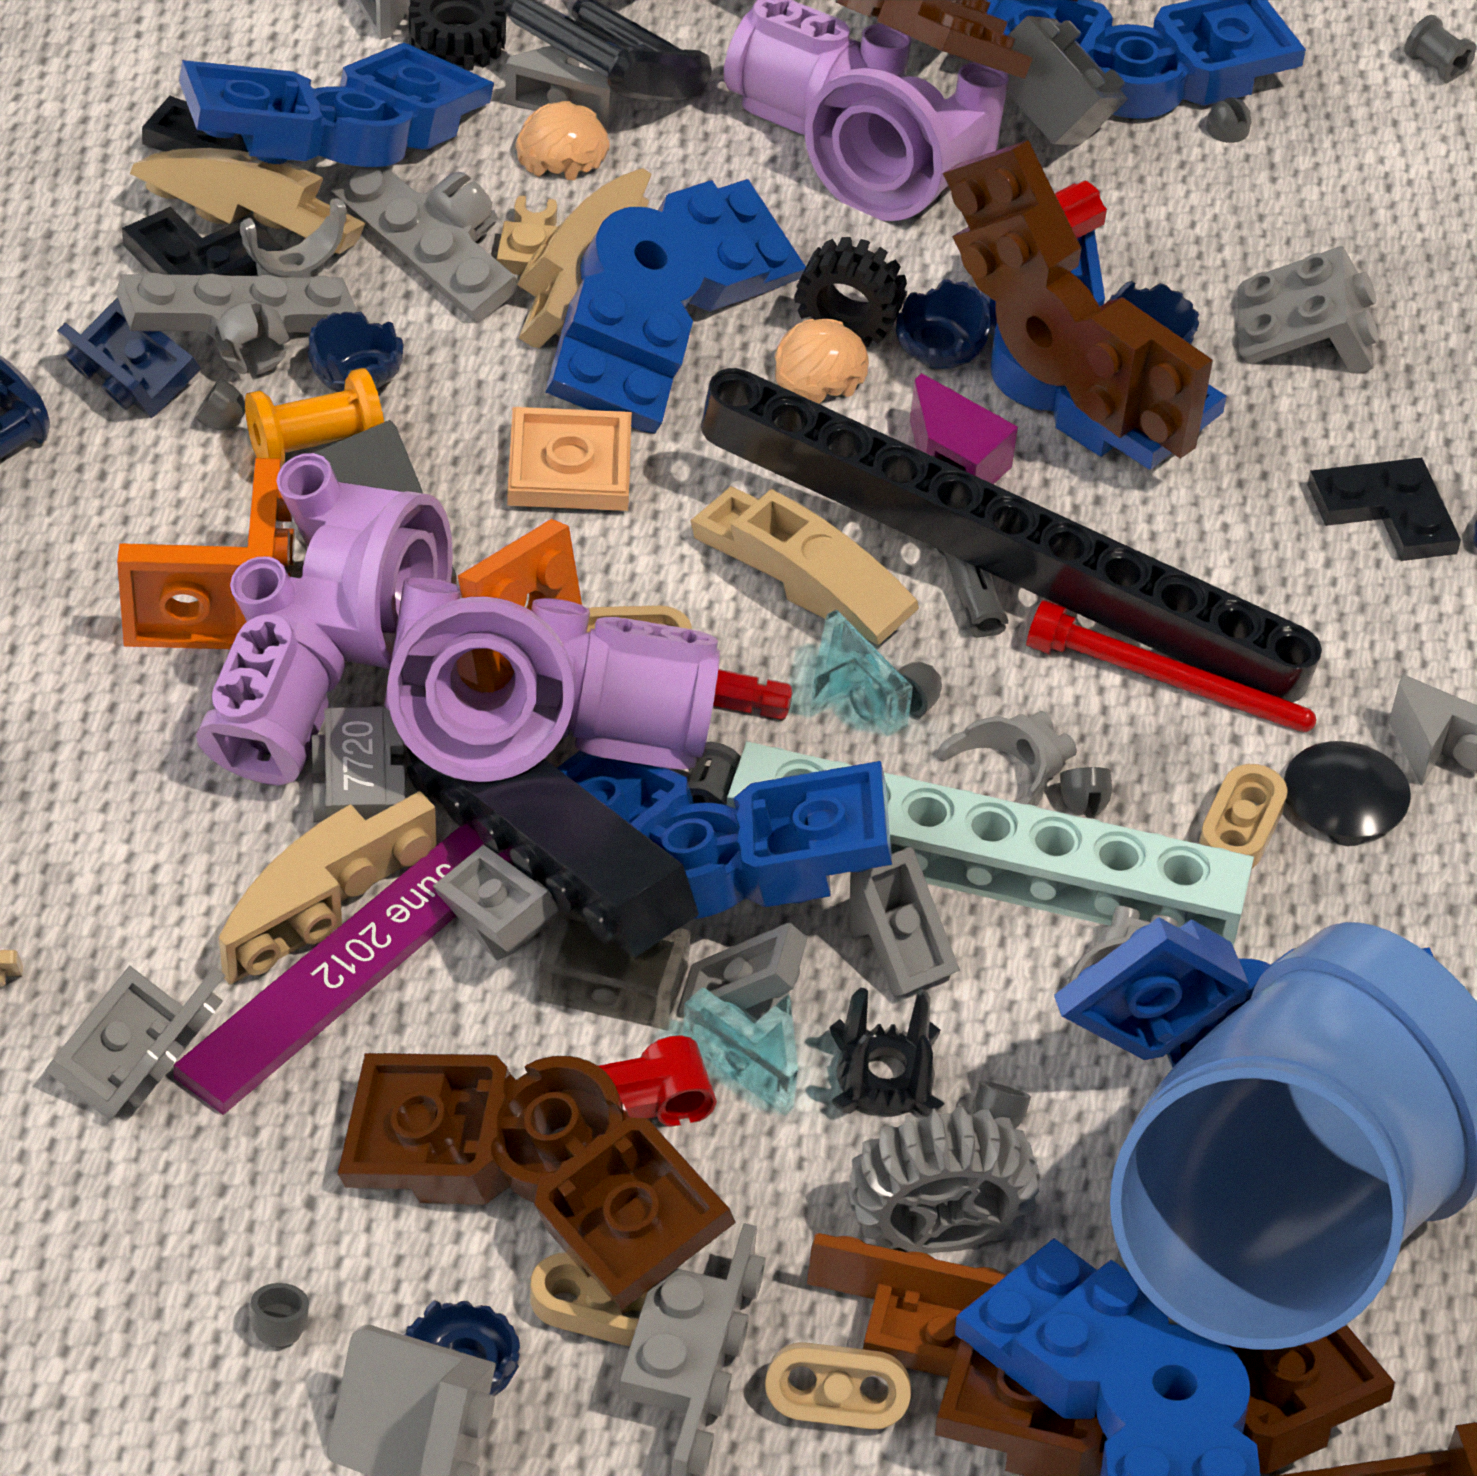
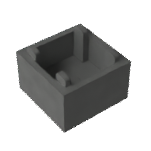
M1026 16L1008 34L1016 38L1012 49L1026 54L1033 59L1025 79L1008 74L1009 80L1006 92L1053 145L1082 144L1128 100L1120 90L1125 84L1124 80L1115 70H1108L1105 73L1078 44L1076 39L1080 36V31L1071 21L1065 20L1063 23H1060L1057 19Z

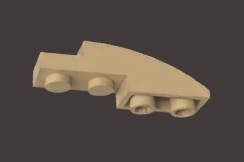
M216 148L178 149L152 154L133 163L130 171L131 175L146 182L145 187L150 192L167 199L179 198L195 206V212L200 217L216 224H231L253 211V217L261 224L274 229L287 228L306 239L320 227L327 216H330V205L316 198L323 177L289 163H266L254 156H250L248 152ZM346 214L342 240L333 254H340L354 246L360 239L366 223Z
M641 168L621 175L601 186L588 196L540 245L517 283L518 286L536 297L518 337L532 347L540 348L554 334L561 336L569 303L582 283L580 266L583 254L602 222L610 214L627 207L648 206L649 200L643 195L652 175L650 172Z
M730 486L690 520L695 539L782 581L788 601L877 645L881 644L919 609L917 599L872 555L817 514L772 489L760 499H757Z
M419 791L365 820L350 804L318 823L288 846L248 887L231 912L219 936L222 973L225 974L224 979L229 985L248 975L263 974L271 969L278 959L307 944H316L323 941L333 930L342 925L341 901L348 897L363 894L374 883L403 867L413 866L421 858L427 856L437 846L435 806Z

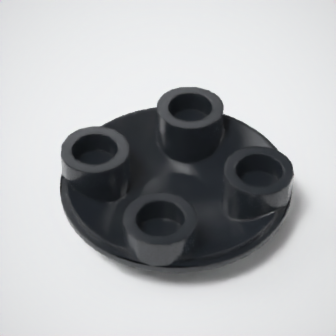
M1328 741L1312 745L1298 753L1291 760L1285 772L1284 781L1287 786L1285 802L1292 807L1303 821L1317 830L1327 833L1330 839L1339 845L1347 847L1361 844L1365 838L1375 837L1390 831L1404 819L1409 809L1411 792L1405 774L1385 754L1363 744L1348 741Z

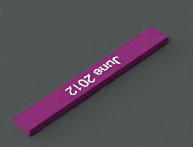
M467 824L463 827H458L434 847L427 856L416 862L173 1065L174 1079L222 1115L227 1113L457 917L441 899L433 885L484 845L478 833ZM502 852L498 854L515 867L513 861Z

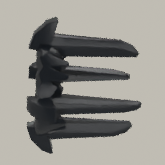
M860 987L851 996L846 1022L844 1023L839 1019L829 1027L834 1041L842 1051L838 1058L836 1074L843 1092L832 1099L833 1105L840 1111L852 1113L861 1107L876 1113L889 1112L896 1114L914 1109L920 1115L929 1116L933 1108L938 1111L945 1104L932 1095L935 1078L932 1045L937 1040L941 1029L930 1021L931 998L927 991L924 989L919 990L916 995L908 1032L904 1030L899 1032L894 1024H891L885 1031L881 1024H877L871 1031L866 1030L868 990ZM878 1056H891L902 1062L906 1070L896 1078H881L870 1071L869 1061Z

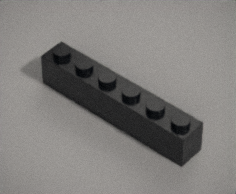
M406 745L412 764L407 767V773L418 792L421 791L427 799L434 797L443 804L448 815L458 826L469 825L478 833L486 847L497 855L502 852L513 861L518 870L535 882H540L549 890L551 896L563 911L570 913L574 910L581 915L592 932L602 942L607 943L612 940L631 957L635 958L699 915L683 864L546 759L516 776L503 780L477 782L454 778L431 768L421 761Z

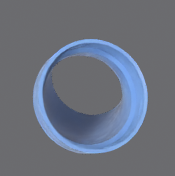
M1358 922L1338 923L1322 929L1266 969L1258 979L1251 999L1199 1041L1156 1087L1138 1114L1118 1155L1110 1193L1113 1232L1120 1255L1130 1275L1149 1300L1166 1316L1201 1337L1233 1347L1256 1350L1289 1348L1310 1343L1330 1335L1356 1318L1383 1288L1393 1270L1401 1244L1423 1222L1449 1218L1477 1198V1001L1442 964L1417 945L1386 929Z

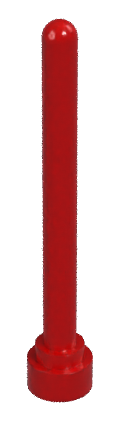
M1042 600L1030 626L1026 646L1049 655L1052 649L1064 653L1066 648L1300 732H1308L1316 725V715L1307 707L1076 625V618L1066 615L1067 608Z

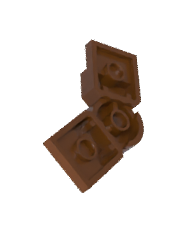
M835 0L836 3L870 18L871 16L878 19L877 22L943 52L1025 79L1033 59L1026 54L1012 49L1016 38L1004 34L1008 22L987 13L991 3L986 0Z
M1029 140L958 163L943 172L942 174L951 190L953 202L962 212L968 227L952 236L961 254L962 263L967 272L972 276L977 288L996 301L998 327L1007 348L1016 361L1029 374L1044 383L1055 386L1065 385L1078 409L1119 438L1134 428H1138L1151 440L1159 443L1180 459L1194 450L1197 446L1213 359L1123 297L1108 301L1099 307L1089 289L1070 272L1079 266L1081 246Z
M365 1053L337 1173L345 1188L412 1189L419 1203L486 1205L510 1187L520 1197L534 1203L550 1235L587 1277H593L621 1311L736 1223L730 1208L648 1118L629 1117L612 1079L602 1068L588 1060L573 1056L541 1058L524 1066L527 1073L515 1079L508 1067L497 1055ZM562 1127H565V1128H564L563 1130H561L560 1132L555 1133V1134H551V1133H553L555 1130H557V1129H559V1128H562Z
M1348 1325L1323 1338L1295 1347L1256 1350L1229 1346L1242 1361L1249 1377L1250 1396L1243 1434L1257 1444L1260 1473L1269 1474L1328 1447L1331 1428L1392 1400L1395 1381ZM961 1338L938 1411L935 1436L1007 1453L1005 1471L1022 1476H1100L1104 1446L1108 1438L1099 1424L1096 1411L1095 1417L1092 1419H1064L1043 1403L1040 1398L1009 1377L1005 1371L996 1367Z

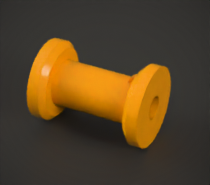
M365 368L350 371L345 380V391L275 406L271 398L260 390L249 392L245 396L246 421L254 453L257 458L281 459V468L285 463V453L341 441L384 422L381 403L374 381Z

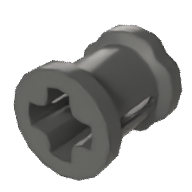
M1428 15L1420 20L1410 32L1405 43L1404 52L1413 60L1421 58L1438 70L1439 78L1445 83H1449L1469 69L1474 61L1477 46L1468 38L1458 39L1443 28V22L1435 15Z
M706 742L702 758L697 757L696 766L689 769L690 772L687 778L694 804L717 803L727 805V796L741 756L734 749L721 743ZM708 760H711L710 766L705 765Z

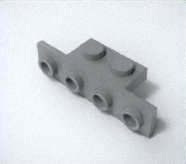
M743 1223L726 1280L677 1268L647 1292L620 1377L619 1397L686 1413L672 1459L671 1476H691V1474L705 1476L714 1442V1433L704 1430L709 1414L722 1417L732 1379V1373L722 1371L727 1355L736 1357L741 1355L749 1322L748 1314L739 1313L744 1297L757 1299L764 1275L766 1257L755 1255L757 1226Z

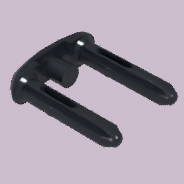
M540 0L505 1L504 8L512 23L605 76L609 88L624 97L660 102L686 101L699 96L710 79L712 67L708 54L700 50H682L596 0L576 1L571 10L575 21Z

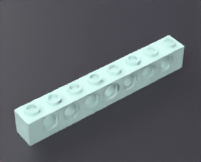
M746 741L727 796V806L736 808L733 798L751 783L853 765ZM884 773L891 854L908 847H913L927 884L1111 926L1116 906L1134 908L1141 913L1140 920L1151 922L1153 915L1171 917L1178 922L1177 927H1181L1192 919L1231 941L1234 947L1254 856L1170 838L1157 833H1148L1104 823L1096 819H1087L1038 808L1034 805L1020 804L976 794L968 790L932 784L906 776Z

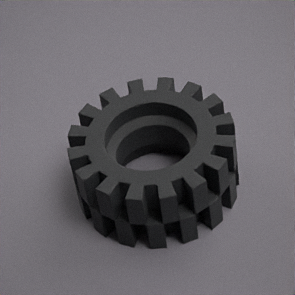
M410 0V7H408L409 45L454 65H463V68L468 71L474 70V62H477L482 68L490 65V57L497 60L501 56V49H505L506 11L503 6V0ZM450 24H463L465 26H451Z
M841 237L838 245L831 239L826 241L822 248L818 246L813 252L796 285L795 303H801L797 312L801 319L811 316V319L814 320L834 319L843 322V326L852 330L861 338L865 347H869L872 340L878 344L884 340L886 334L892 329L906 300L908 292L904 290L907 285L906 276L897 275L901 266L896 259L889 263L884 261L888 252L882 247H879L876 253L869 251L870 241L860 239L857 247H854L851 237ZM834 284H844L857 289L869 302L855 301L846 297L838 291Z

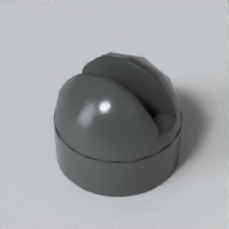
M1235 97L1218 101L1213 104L1208 114L1207 132L1214 139L1221 142H1240L1249 135L1251 112L1245 102Z
M219 378L201 403L195 418L210 428L231 430L240 424L245 414L244 396L236 387Z
M911 662L902 666L888 679L886 689L891 702L895 706L914 717H921L938 701L942 690V681L940 674L933 666L923 662Z
M1083 767L1060 773L1061 794L1064 804L1074 814L1083 815L1088 803L1092 815H1098L1105 810L1112 794L1110 769Z
M979 1081L973 1099V1114L980 1110L989 1109L993 1119L999 1117L1010 1118L1014 1129H1016L1023 1123L1026 1117L1031 1096L1005 1085Z
M272 1283L259 1288L251 1298L250 1322L254 1334L260 1341L271 1347H285L296 1342L305 1331L308 1323L309 1299L304 1291L291 1284Z

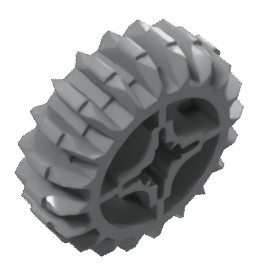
M959 1106L952 1113L938 1114L933 1108L929 1116L916 1119L906 1115L903 1125L899 1127L883 1126L881 1127L879 1139H869L862 1142V1154L852 1159V1172L849 1176L851 1187L848 1189L852 1211L856 1213L857 1223L861 1226L864 1237L874 1239L877 1246L889 1249L900 1247L905 1252L917 1251L923 1253L962 1251L970 1248L978 1250L981 1244L989 1240L998 1242L1006 1240L1007 1229H1018L1025 1225V1215L1036 1209L1035 1196L1039 1193L1037 1181L1040 1179L1031 1144L1027 1142L1023 1130L1014 1129L1010 1118L999 1117L993 1119L989 1109L980 1110L973 1115H969L963 1106Z

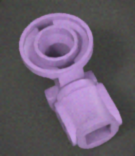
M757 0L753 8L743 17L728 47L724 64L725 84L728 90L742 95V106L746 111L805 135L806 147L813 168L825 187L841 203L881 221L907 219L926 208L948 186L942 174L943 172L958 163L997 151L1009 80L1007 73L976 62L967 63L959 69L955 93L948 99H945L939 90L926 80L906 76L912 41L910 36L880 23L866 27L862 32L860 43L849 38V26L838 18L793 0Z
M304 453L291 458L278 472L276 481L278 489L308 547L304 559L302 577H289L284 566L277 559L269 556L255 557L247 560L236 569L232 575L230 587L247 623L238 632L213 688L212 701L215 709L206 713L196 733L198 746L218 765L243 778L269 785L279 786L294 782L299 776L312 749V735H318L325 719L324 708H328L329 705L326 693L332 691L339 683L345 669L344 661L390 670L404 580L411 577H427L451 583L453 550L451 530L446 512L437 498L424 493L399 492L338 482L330 463L323 456L315 453ZM264 754H271L268 761L263 759L262 756Z
M411 577L406 578L403 583L384 705L390 710L393 723L400 737L421 761L443 774L462 780L477 782L496 781L521 774L542 761L562 738L568 737L570 731L573 732V737H576V748L590 755L663 768L690 769L696 766L697 757L702 758L706 745L720 658V650L717 649L718 640L712 635L701 631L618 617L598 618L595 623V629L591 628L590 632H587L590 611L585 606L574 602L551 598L536 599L532 602L530 611L519 604L499 598H461L460 587L456 584L435 578ZM488 648L501 653L509 660L514 673L511 680L503 688L494 692L481 693L470 689L461 680L457 672V660L464 653L471 650Z

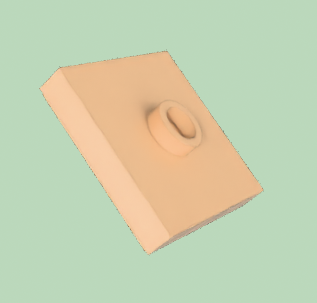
M513 407L507 506L628 511L632 412Z

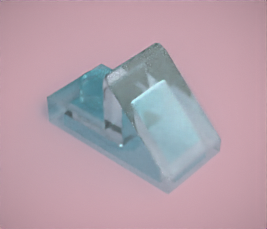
M837 609L826 615L814 675L810 717L850 698L851 704L859 717L865 721L872 720L887 737L908 727L913 686Z
M704 987L685 1002L683 1036L691 1037L697 1042L702 1057L786 1116L794 1108L798 1074L790 995L785 996L755 1024L747 1018L739 1007L730 1002H723Z

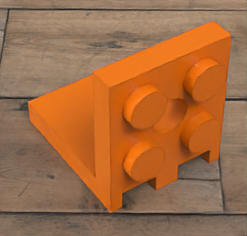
M255 458L248 547L119 543L117 566L124 647L231 649L238 632L247 623L230 587L232 575L236 569L247 560L255 557L269 556L277 559L285 567H288V565L293 566L294 529L283 528V522H292V515L276 482L278 472L281 469V459ZM184 594L193 596L198 601L180 602L172 597Z
M554 519L548 520L458 575L462 598L493 597L508 600L524 607L527 594L529 593V601L526 608L530 611L532 602L541 598L566 600L582 605L570 529L568 525ZM488 648L471 650L464 653L457 660V672L461 680L470 689L481 693L494 692L503 688L511 680L514 673L509 660L501 653Z

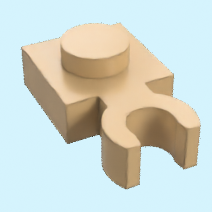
M519 196L515 200L514 222L504 221L496 258L512 274H523L528 262L540 245L558 227L556 226L557 202L555 199H548L547 208L538 213L530 212L526 209V196Z

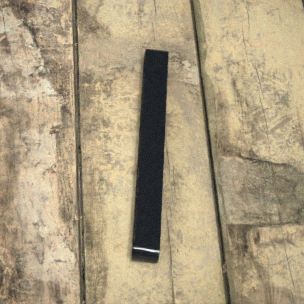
M726 368L718 371L711 377L701 420V430L705 438L715 446L1187 665L1290 702L1300 700L1306 693L1320 660L1322 648L1320 641L1314 633L1305 627L749 371L739 368Z

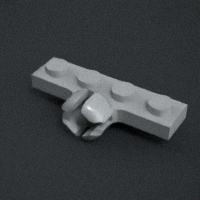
M386 166L359 167L331 190L334 199L338 198L344 202L346 210L350 215L365 222V228L476 323L487 318L520 290L515 275L476 243L480 237L496 224L498 216L494 210H491L492 201L478 183L473 181L462 187L471 179L467 174L463 172L450 173L433 187L432 191L422 194L414 191Z
M120 274L116 290L130 331H199L208 333L215 339L225 365L240 374H246L248 370L243 357L248 358L255 374H262L277 366L284 359L287 351L284 343L290 341L287 332H310L312 326H316L320 319L326 318L331 313L357 312L343 277L322 275L315 277H282L273 275Z

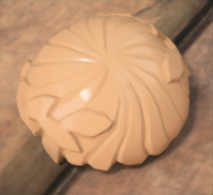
M571 101L548 103L537 109L527 118L517 137L515 148L517 149L520 164L525 166L526 170L530 173H534V175L539 177L546 170L555 174L564 172L566 179L575 180L579 171L588 172L592 168H599L601 161H604L609 151L610 139L606 129L597 119L596 113L591 109L573 104Z
M808 319L795 325L783 336L774 356L776 359V383L818 404L825 399L827 394L834 396L842 394L845 397L852 396L857 384H863L868 375L869 358L861 338L852 330L843 326V322L834 319Z

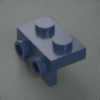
M118 297L81 334L66 322L57 330L69 347L63 354L65 359L82 376L90 380L95 374L99 375L105 380L101 387L120 407L128 410L134 404L150 418L156 416L201 370V367L192 355L161 331H130Z

